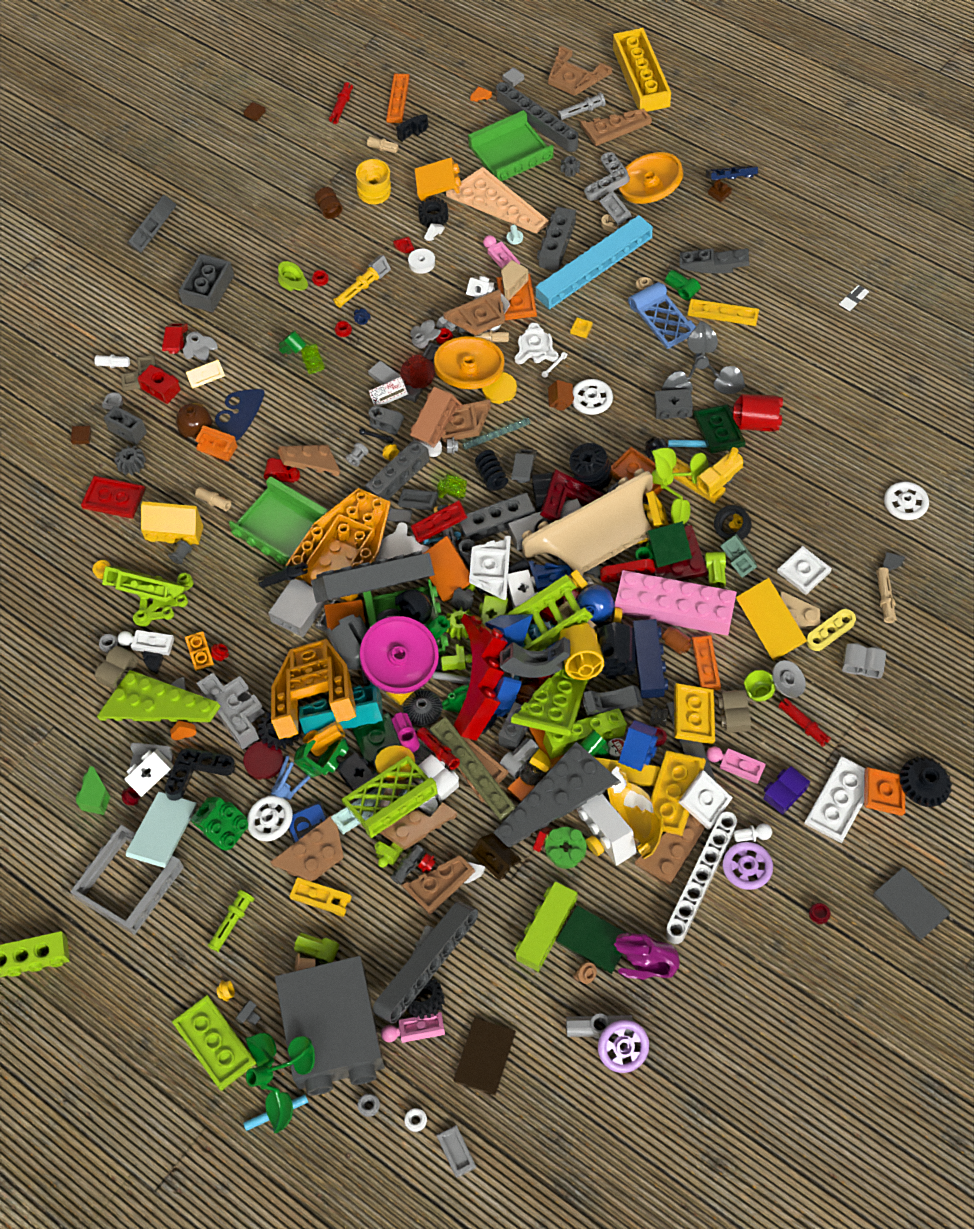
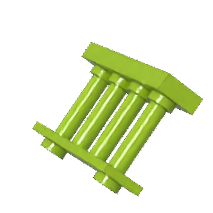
M569 576L561 577L506 614H533L532 618L542 635L532 641L527 632L524 640L526 645L523 647L524 649L542 651L559 640L562 629L587 623L589 619L593 618V615L585 607L582 609L579 607L572 594V590L577 587ZM563 596H565L574 612L566 620H564L555 603ZM546 607H549L558 623L549 631L539 614Z

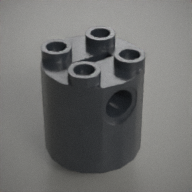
M612 622L596 630L597 639L604 658V667L600 673L606 675L607 679H616L618 676L635 674L634 629L629 625L619 622Z

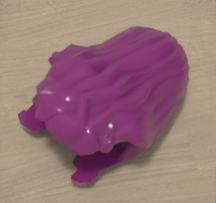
M627 932L616 937L614 946L617 948V951L627 955V960H630L635 970L620 968L618 972L625 978L641 980L653 976L672 978L679 969V953L673 945L656 941L645 933L631 934Z

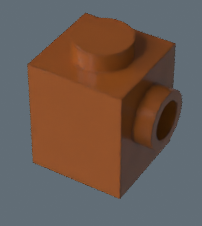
M556 380L548 387L549 407L565 410L573 403V384Z

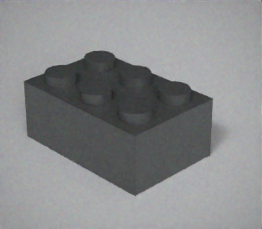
M200 254L179 289L182 304L213 313L234 277L231 262Z

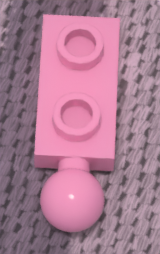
M492 235L484 238L483 244L488 248V254L501 269L511 260L520 264L519 260L502 241L497 243L496 238Z
M713 746L706 753L709 761L722 762L720 769L758 784L766 766L763 762L729 748L726 754H723L719 747Z
M438 1012L437 1015L430 1014L431 1018H427V1015H424V1019H420L419 1016L417 1018L401 1019L397 1028L390 1024L384 1026L381 1030V1037L385 1042H393L398 1036H401V1041L404 1043L445 1035L442 1013Z

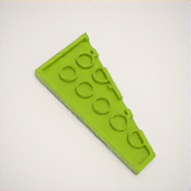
M563 665L562 670L556 672L551 678L549 677L533 694L528 703L525 702L521 706V710L511 717V723L570 736L589 679L577 680L571 678L566 673Z
M129 670L97 717L100 721H106L107 719H114L115 721H122L123 719L161 721V719H167L170 722H177V720L211 722L221 706L217 701Z

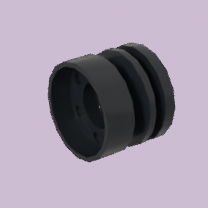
M586 443L578 446L571 453L569 464L574 479L597 491L608 486L612 480L613 472L606 451L602 446L596 443Z

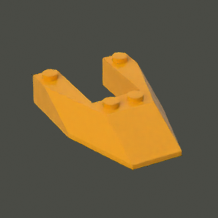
M327 639L290 649L271 686V722L279 739L290 738L298 734V700L309 698L322 692H329V704L337 722L348 721L356 717V705L347 664Z

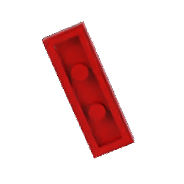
M458 500L411 525V529L416 541L421 543L468 517L461 501Z

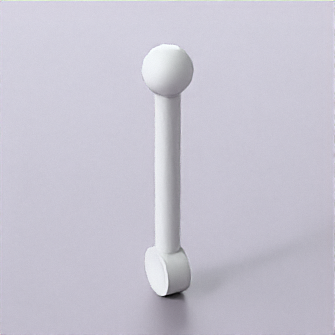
M563 352L559 359H557L546 371L542 372V376L544 378L548 377V373L562 359H565L568 354L566 352Z

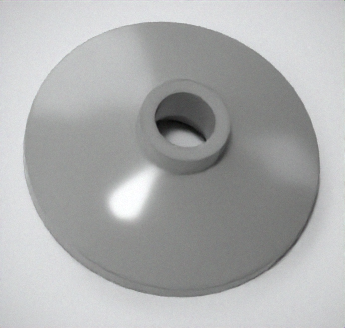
M787 660L775 664L772 670V679L776 688L789 698H796L802 695L806 682L800 668Z

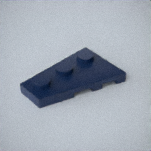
M755 165L706 170V177L711 179V181L721 180V178L736 179L737 176L750 178L753 177V174H758V167Z

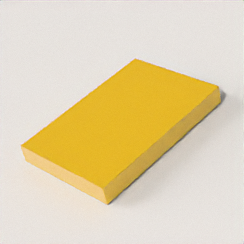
M679 683L675 684V738L714 744V689Z

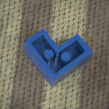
M634 720L628 729L618 763L642 771L645 765L649 766L658 746H655L658 737L655 736L657 728Z

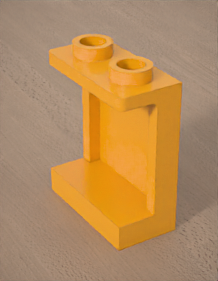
M452 157L415 168L417 194L421 201L426 202L429 196L454 189L456 193H460L459 186H461V180L458 176L460 169L458 164L454 163Z

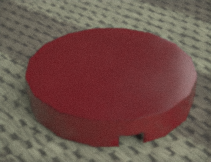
M261 741L248 748L243 762L248 774L255 779L261 780L265 778L271 779L280 772L284 759L280 748L276 750L275 745L268 748V744H263Z

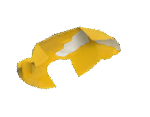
M616 766L611 773L621 783L607 789L610 804L633 830L635 840L641 843L636 849L642 855V858L646 859L653 855L659 845L664 825L662 815L660 813L661 818L658 819L649 795L639 786L628 783L629 779L626 773H623L621 768ZM646 812L649 813L648 824L643 823Z

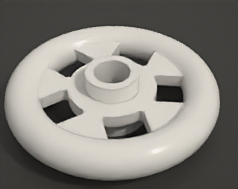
M586 379L577 383L573 388L574 401L572 404L578 411L584 414L595 415L602 413L612 404V390L601 380ZM580 390L585 391L583 396L578 395ZM600 393H605L606 397L601 398ZM584 401L588 405L583 406L581 402ZM598 402L601 404L598 407H594Z
M898 482L891 485L885 492L884 504L893 516L903 520H914L923 516L928 510L929 497L925 490L915 483ZM899 490L902 493L899 494V496H896L894 492ZM912 490L916 492V494L913 495L912 493H909L907 491ZM916 500L922 501L921 506L915 505ZM897 501L899 507L895 508L892 502ZM912 508L913 512L905 513V509Z
M276 795L266 796L258 800L251 807L247 816L250 834L260 841H272L281 837L288 830L292 822L293 812L291 805L286 799ZM268 804L269 808L261 811V808ZM278 805L283 808L279 813L275 810ZM260 818L261 824L255 826V819ZM280 818L284 819L281 826H277ZM264 828H271L270 833H263Z

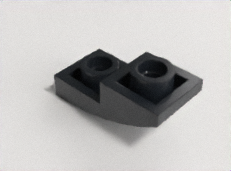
M419 115L396 127L397 139L403 142L413 133L419 136L422 132L426 131L429 128L428 115Z

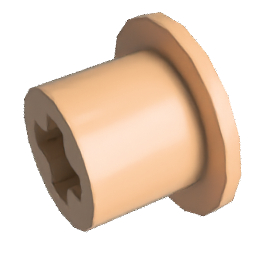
M297 953L294 971L315 967V959L301 958L300 953Z

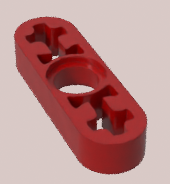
M642 559L605 566L600 569L601 581L605 583L620 581L623 570L652 575L655 572L654 561Z

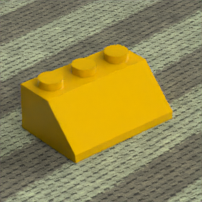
M142 501L141 531L145 540L150 542L163 541L170 544L182 540L189 545H199L203 523L197 506Z

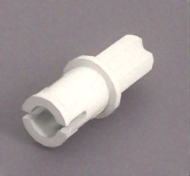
M114 354L110 356L96 355L95 365L110 366V368L130 366V358L119 357Z

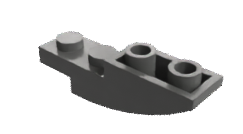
M163 194L127 244L141 254L177 204Z
M714 248L680 252V268L689 271L733 273V268L750 266L749 248L714 253Z

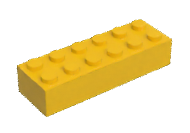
M644 28L613 34V51L637 108H644L648 112L670 107L671 90Z

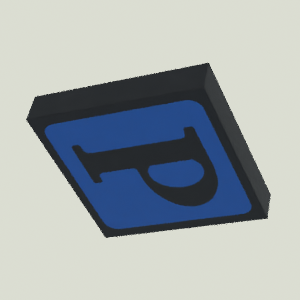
M321 801L293 812L292 822L288 828L293 843H296L328 818Z

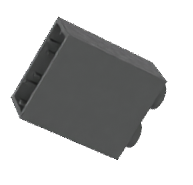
M361 956L275 976L287 1049L291 1041L299 1036L310 1038L314 1046L315 1063L310 1073L305 1075L298 1074L294 1064L290 1065L292 1077L298 1089L306 1088L307 1095L315 1096L332 1091L333 1081L349 1077L352 1085H361L374 1081L377 1078L376 1071L385 1069Z

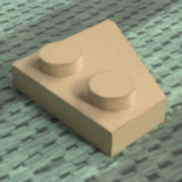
M785 592L780 593V597L800 629H815L820 625L819 608Z

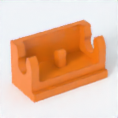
M204 425L195 440L198 442L197 451L225 461L230 460L238 447L235 436Z

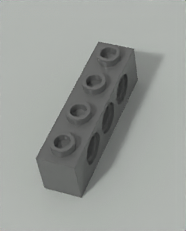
M557 207L555 213L551 214V224L547 225L546 238L543 237L542 249L538 250L537 253L539 268L559 271L576 224V210Z
M414 439L365 485L366 491L389 500L430 461L428 448Z
M527 493L518 494L513 498L501 500L488 507H481L477 511L466 513L468 518L459 522L458 526L464 540L470 539L475 542L508 530V523L535 513V509Z

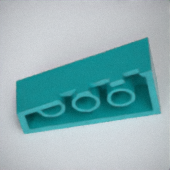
M371 682L369 686L361 688V685L354 687L353 695L356 705V717L348 721L339 722L343 729L356 728L361 725L375 724L383 721L382 696L379 688ZM321 699L299 708V720L304 735L312 730L319 731L336 721L329 700Z

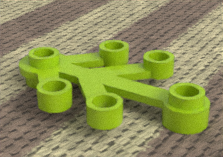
M181 573L176 583L187 585L191 588L194 581L191 575ZM184 594L178 595L176 599L170 602L153 599V603L148 607L149 597L138 595L140 607L134 613L133 621L136 625L145 627L152 620L172 619L174 611L171 607H185L188 604V599ZM158 608H163L161 612H155Z

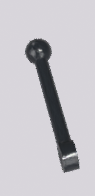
M363 428L359 430L360 435H369L386 440L388 443H393L394 438L391 436L385 437L368 432Z

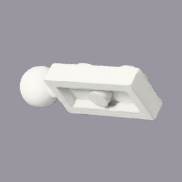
M136 630L134 636L128 631H122L117 638L122 646H129L131 644L132 650L148 651L162 655H170L174 642L173 635Z

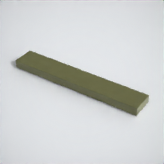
M445 716L430 727L435 737L444 746H448L451 749V753L460 760L458 767L498 819L502 821L509 816L516 808L447 717Z

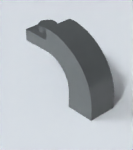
M563 637L550 648L543 651H529L513 642L500 652V667L509 673L521 677L537 678L552 675L562 670V661L570 656V640Z
M634 685L603 693L588 691L584 692L583 697L587 716L591 717L617 708L621 712L644 706L640 689Z

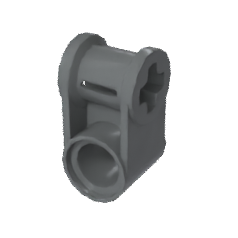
M373 406L368 412L370 417L369 423L372 428L393 435L398 433L404 420V416L400 412L381 406Z

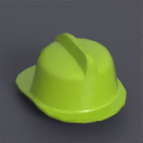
M283 261L279 264L278 282L283 288L288 291L307 289L308 282L302 270L296 264L289 261Z

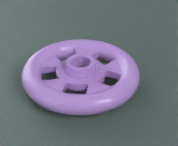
M741 842L733 845L726 852L723 859V870L727 879L733 885L741 889L753 890L762 887L769 881L773 873V862L770 854L762 846L753 842ZM747 851L756 852V857L746 855ZM735 854L741 856L738 863L732 860ZM758 862H764V870H758ZM744 865H751V869H746ZM736 868L742 874L739 878L733 873ZM756 874L757 880L749 881L747 876Z
M618 1020L611 1023L603 1030L598 1041V1054L602 1063L608 1069L618 1073L631 1072L640 1067L649 1052L647 1033L638 1023L631 1020ZM626 1029L634 1031L631 1038L624 1035ZM615 1032L618 1037L611 1043L608 1039ZM622 1042H626V1047L624 1049H620V1044ZM634 1042H640V1051H634ZM611 1049L616 1054V1057L613 1059L607 1053ZM630 1056L631 1062L623 1064L622 1058Z

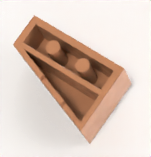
M433 387L427 396L424 407L419 412L416 423L411 428L410 436L434 448L446 432L444 427L448 422H453L455 419L454 413L457 409L461 410L464 405L451 393Z

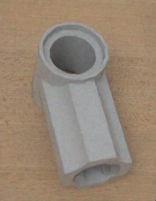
M526 738L513 752H508L502 758L500 765L508 770L509 774L514 778H517L522 774L526 764L540 748L532 739Z

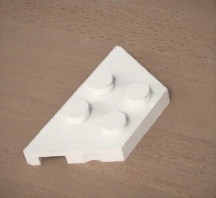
M505 536L504 540L498 542L493 540L484 545L474 546L471 552L469 583L502 600H506L511 536Z

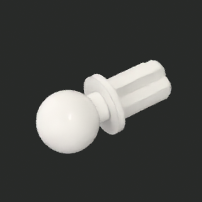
M764 823L758 825L756 829H754L753 825H750V828L734 831L736 842L748 840L756 842V837L761 840H767L772 835L771 827Z

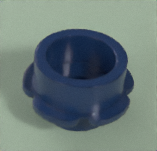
M362 308L355 310V322L360 325L366 324L370 319V314L367 310Z

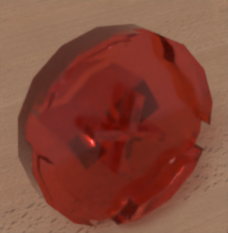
M422 355L410 357L400 369L404 384L415 389L430 385L436 375L433 363Z

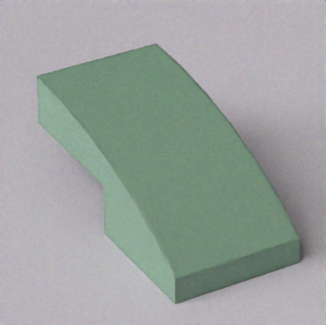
M737 534L720 545L731 559L732 566L742 578L758 567L749 550Z

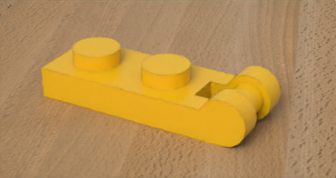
M298 877L289 896L292 900L332 912L341 917L345 916L347 911L345 909L346 905L350 903L352 898L347 893ZM334 898L340 900L338 905L332 904Z

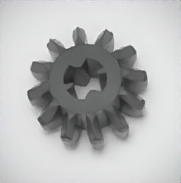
M128 445L125 449L121 448V452H116V458H114L118 471L122 472L125 476L128 473L133 476L134 472L140 474V469H144V463H146L143 451L136 446L131 448Z

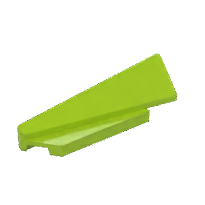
M105 566L102 585L116 586L115 589L164 602H170L184 591L190 589V586L118 566Z

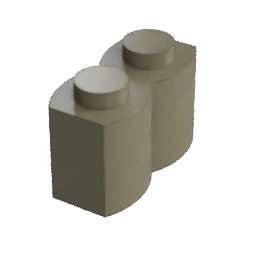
M116 645L108 651L106 660L96 667L94 676L98 683L116 690L128 671L135 669L138 659L135 654Z
M746 689L722 691L721 698H718V708L723 710V715L720 716L721 727H725L726 733L750 731L751 719Z

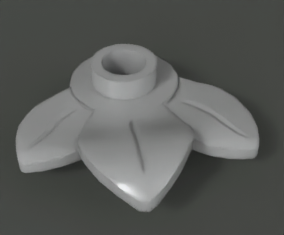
M427 320L421 326L416 325L412 328L410 336L414 346L424 348L430 340H434L439 336L441 330L434 329V320Z
M191 332L187 335V344L183 348V354L187 360L195 356L199 360L207 362L209 350H216L218 346L213 338L202 336L199 332Z

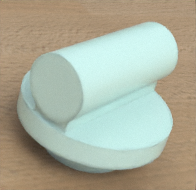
M516 225L510 226L511 231L507 234V241L511 244L521 243L523 241V233L517 230Z

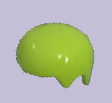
M755 670L749 673L744 680L746 693L753 701H766L775 692L772 675L765 670Z

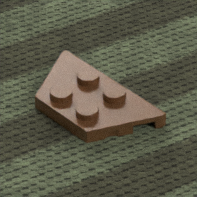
M499 289L446 311L443 317L474 335L499 326L505 322L501 291Z
M490 399L464 404L461 410L457 409L453 415L455 417L453 422H448L444 427L446 432L441 437L442 441L445 443L447 439H452V437H454L455 441L479 436L491 407Z
M331 816L270 861L271 865L274 868L278 867L287 871L288 874L313 882L344 858L338 826L331 819Z

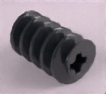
M485 450L476 457L474 464L488 490L497 491L503 489L508 483V478H506L500 462L497 461L498 459L494 451Z

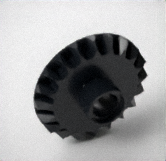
M917 756L908 760L900 771V785L906 796L916 804L925 807H935L941 805L949 798L952 791L950 775L946 773V768L943 769L940 766V762L936 763L933 758L927 759L926 756L921 758Z

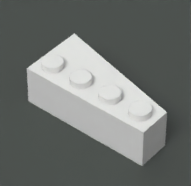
M603 794L596 795L576 809L580 818L586 822L616 866L637 854L633 830Z

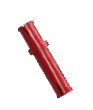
M345 82L342 91L338 93V100L329 117L330 122L334 118L333 124L339 122L343 109L350 100L353 85L351 84L348 88L349 82Z
M788 698L783 699L784 703L780 702L778 707L804 729L807 736H811L821 747L826 745L825 742L828 743L831 737L818 727L819 724L812 722Z
M422 727L417 731V737L436 754V758L439 761H443L451 770L459 766L460 760L451 753V749L448 746H444L426 727Z

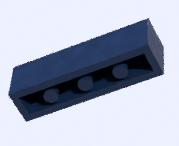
M656 619L633 621L636 665L642 699L664 697L665 690H668V679L664 678L663 672H666L665 660H661V655H664L663 643H659L661 626H657Z

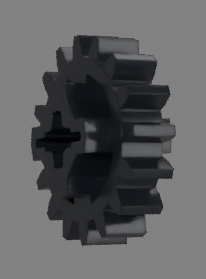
M267 712V718L261 717V724H258L259 738L262 739L263 744H268V748L275 745L276 750L279 749V746L286 749L287 744L293 746V740H299V734L302 733L300 720H298V734L290 738L279 739L271 722V714Z

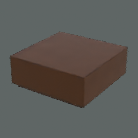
M252 102L243 113L244 116L258 121L266 112V109Z
M72 426V445L90 444L91 427Z

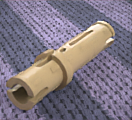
M883 567L876 570L881 597L880 607L883 610L884 622L893 623L897 620L894 609L896 603L892 596L889 570Z

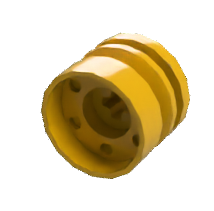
M369 159L360 163L356 168L357 194L363 202L376 205L383 203L391 195L390 169L385 162L378 159Z

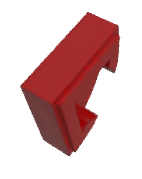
M409 237L393 241L394 247L400 252L411 253L414 251Z
M546 826L539 831L533 850L541 852L552 828Z

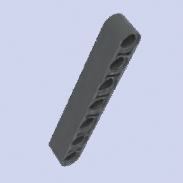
M500 82L496 85V100L500 105L513 114L524 110L527 113V122L533 128L566 151L574 152L578 149L579 135L576 130L508 83Z
M457 901L378 997L373 1006V1013L390 1023H395L474 925L478 917V910L461 901Z

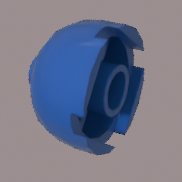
M600 585L585 587L576 600L581 609L585 607L593 615V618L590 620L594 624H601L606 621L613 613L615 601H613L611 592Z

